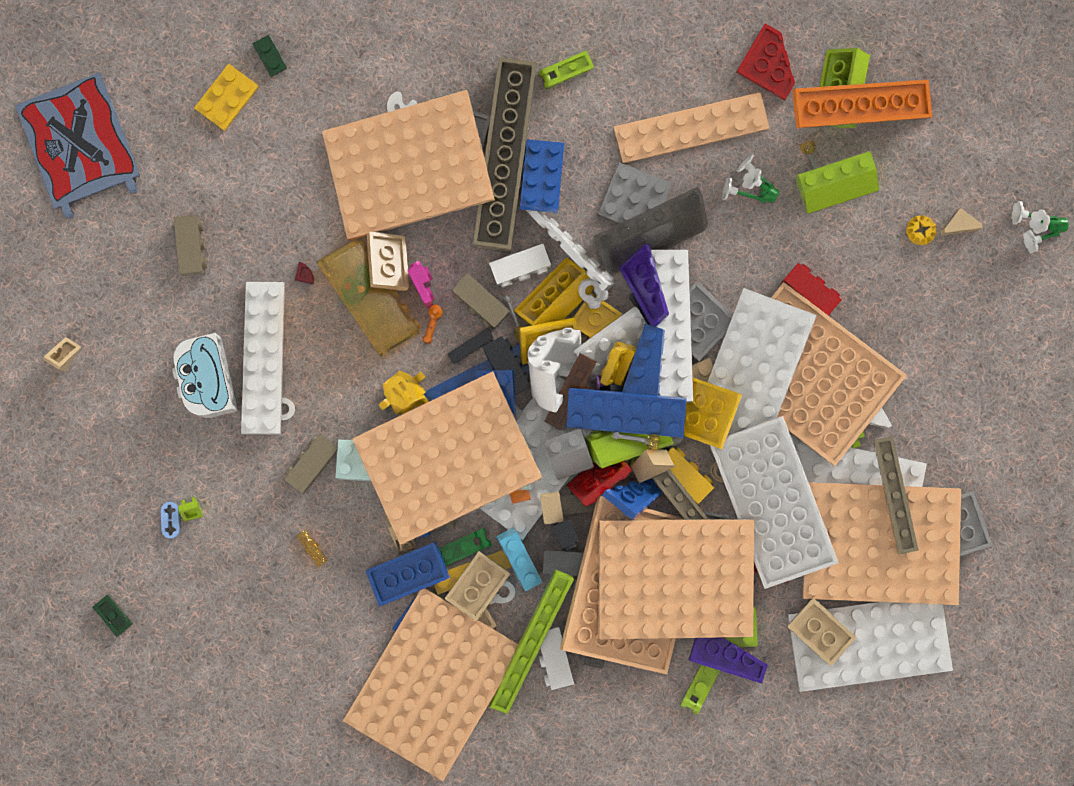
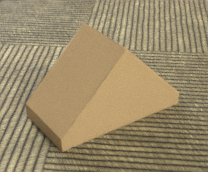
M960 208L942 229L941 236L979 231L983 226Z
M65 337L43 357V360L57 369L66 372L81 346Z
M646 449L631 466L639 483L675 467L667 450Z
M559 492L540 494L544 524L563 522Z

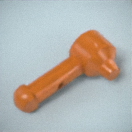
M432 305L429 308L430 320L423 337V341L426 344L432 342L437 320L443 315V309L439 305Z

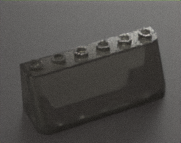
M696 187L593 236L592 245L605 271L610 274L621 272L619 267L645 243L650 245L651 250H667L704 232L708 226L703 196L699 188Z

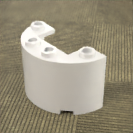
M564 328L563 330L539 336L528 350L532 398H535L537 404L546 410L557 412L563 402V395L556 394L555 381L558 376L567 377L577 359L573 351L582 345L580 330Z

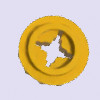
M925 215L913 217L906 226L908 239L916 245L929 244L934 240L937 233L936 224H934L932 218H928ZM919 225H921L922 228L929 227L924 232L925 235H922L921 232L915 233L919 229Z

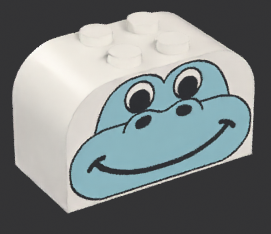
M213 333L188 339L180 343L174 352L175 368H172L174 378L178 379L179 387H177L178 396L182 398L185 407L191 413L204 418L238 411L222 338L218 334Z

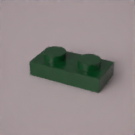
M269 35L252 43L270 77L287 69Z
M109 594L92 607L116 637L133 625Z

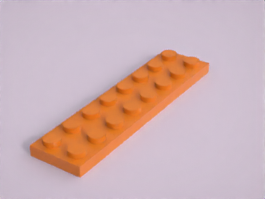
M929 79L797 88L792 90L796 128L926 119L932 117Z

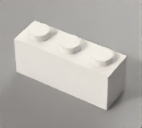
M540 244L490 262L489 266L497 287L502 286V288L511 286L514 280L519 279L521 282L531 278V274L537 273L541 275L548 272L551 263L544 244Z
M559 626L549 629L540 647L542 656H539L541 667H546L547 671L544 679L546 686H551V690L574 684L566 651L560 649L562 636Z

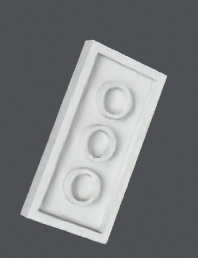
M633 307L573 351L576 357H578L579 353H582L597 361L589 377L592 381L595 379V375H601V371L608 361V355L613 349L615 342L638 346L644 326L647 324L638 308Z

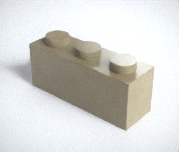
M197 215L174 217L179 274L181 276L205 274V269H208L207 258L203 257V250H206L205 239L201 237V231H204L203 220H200Z
M468 273L452 289L454 293L452 297L460 304L464 302L468 306L467 310L473 316L479 315L483 319L481 323L488 329L492 327L495 330L510 314V310Z
M322 434L319 436L315 435L309 442L311 446L308 450H303L297 457L298 462L294 467L291 465L285 472L286 477L284 480L302 494H305L337 454L338 447Z

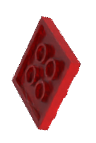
M622 461L601 468L593 462L594 468L582 471L568 482L566 486L586 507L595 503L605 490L612 489L615 483L628 476V473L632 470L627 463Z

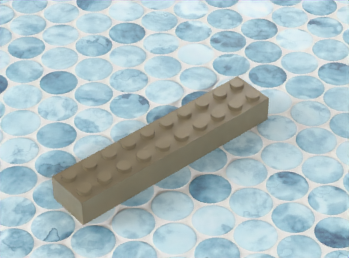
M499 57L485 153V162L495 200L478 205L473 248L511 253L537 62Z

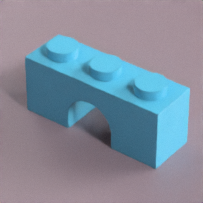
M511 528L496 536L500 547L513 567V572L521 587L528 591L542 583L518 533Z

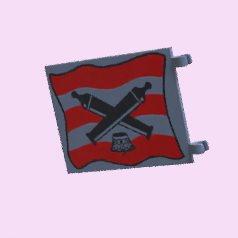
M100 72L15 105L54 209L62 207L65 217L69 219L74 216L70 203L126 182L127 188L131 193L138 191L134 178L139 177L140 174Z

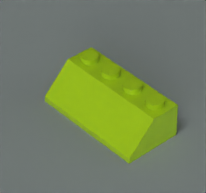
M859 48L826 50L819 87L865 84L870 55ZM857 124L835 125L834 127L856 128Z
M870 151L798 174L795 178L807 214L879 191L877 169Z
M596 430L591 432L590 435L585 436L590 457L601 468L639 456L646 449L657 450L674 444L672 438L668 436L624 432L619 433L640 438L649 437L653 439V443L648 445L640 441L622 438L614 439L612 437L614 431Z

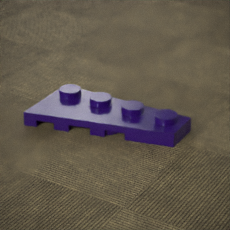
M645 243L619 267V270L650 324L656 327L669 315L650 245Z
M723 637L695 638L688 659L691 662L761 684L768 666Z

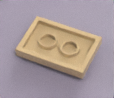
M369 232L367 234L370 287L407 291L409 288L405 236Z
M479 551L445 599L477 622L508 579L510 573Z
M814 598L810 599L786 626L829 666H832L857 638Z

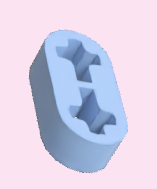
M166 502L161 507L162 534L166 538H176L180 533V513L178 505L174 502ZM169 505L175 508V512L172 513V519H169V513L165 512ZM169 521H172V527L176 528L172 535H170V532H166V528L170 527Z

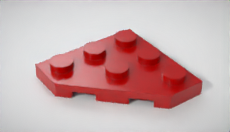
M765 23L736 73L785 101L795 84L794 76H792L790 62L784 47L782 33Z

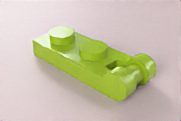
M586 50L548 66L538 73L540 78H543L545 82L544 87L547 90L593 70L594 65ZM554 72L556 78L551 79L549 74Z
M700 665L680 706L692 709L693 713L698 714L720 670ZM692 694L698 697L696 703L690 700Z

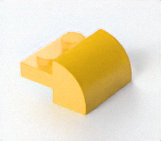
M615 342L613 349L608 355V361L601 371L602 378L600 383L605 386L613 383L624 386L637 347L623 342Z

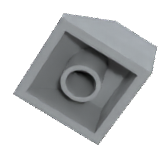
M581 429L544 441L557 480L594 468Z

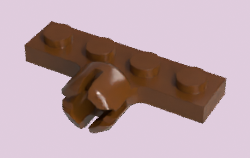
M579 353L558 393L563 395L562 404L557 412L549 411L544 422L562 430L567 421L569 388L590 389L586 386V382L597 363L596 360Z

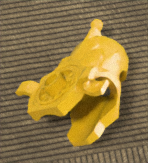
M398 371L383 383L386 399L378 405L382 410L391 405L396 415L399 413L403 415L428 403L429 401L424 395L426 391L418 385L419 382L426 378L425 375L420 371L412 377L408 373Z

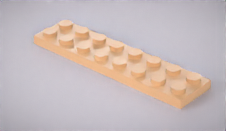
M761 92L614 126L623 164L770 129Z

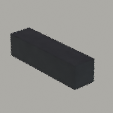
M486 328L447 355L455 365L492 341L494 337L489 329Z

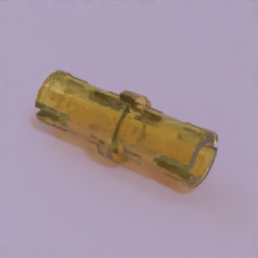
M307 529L296 536L305 547L306 554H310L318 568L328 561L318 546L320 545L314 542Z

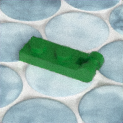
M485 528L440 547L439 550L445 565L452 564L492 546L491 541H488L485 535L487 533ZM478 537L481 544L476 546L473 539Z

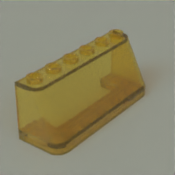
M355 239L320 258L316 263L376 351L384 359L420 335L421 333L418 329L421 326L415 318L411 320L408 315L410 310L405 303L400 304L397 299L400 296L396 290L370 287L369 260L365 253L368 249L362 240L358 242Z

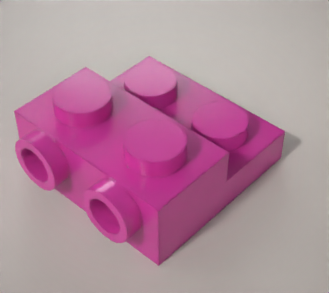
M420 261L411 264L409 266L410 269L407 271L426 309L433 305L432 301L435 300L429 288L432 275L427 266L423 268Z

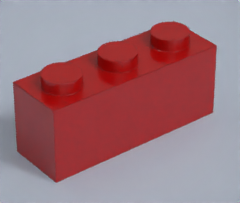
M797 263L781 283H786L829 316L842 301L839 297L840 294L833 288L829 289L825 286V281L822 278L812 275L808 266Z

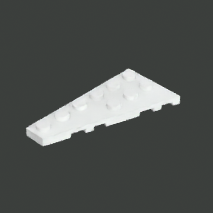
M526 210L540 226L548 229L547 232L553 239L562 242L559 246L579 267L587 269L586 273L592 280L601 283L598 287L602 291L610 289L615 284L612 281L614 277L609 272L602 271L599 268L600 264L593 257L588 258L585 255L587 251L581 245L574 244L571 241L573 238L566 231L562 232L557 228L559 224L553 218L548 219L544 215L546 212Z

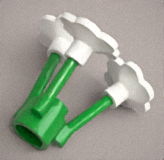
M751 154L736 171L741 172L744 169L749 171L743 177L744 182L742 186L748 189L760 186L759 194L761 196L732 187V178H727L721 199L726 200L729 194H738L759 200L762 203H766V201L773 203L779 195V190L761 175L759 168L755 169L751 164V160L754 157Z
M1018 201L1013 206L1011 219H1013L1012 223L1014 225L1020 223L1022 218L1031 217L1029 225L1033 228L1034 233L1039 234L1047 231V229L1052 231V233L1041 237L1039 235L1035 236L1031 230L1023 234L1025 247L1030 254L1038 251L1037 244L1041 243L1042 240L1059 237L1060 233L1068 230V220L1064 217L1048 216L1045 210L1041 209L1038 212L1029 213V211L1024 210L1022 201Z

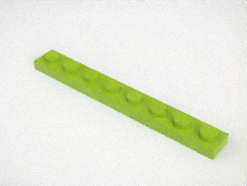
M555 569L511 658L500 686L489 703L490 708L508 714L574 580L573 576Z

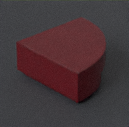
M299 262L295 281L314 285V275L311 269L306 264Z

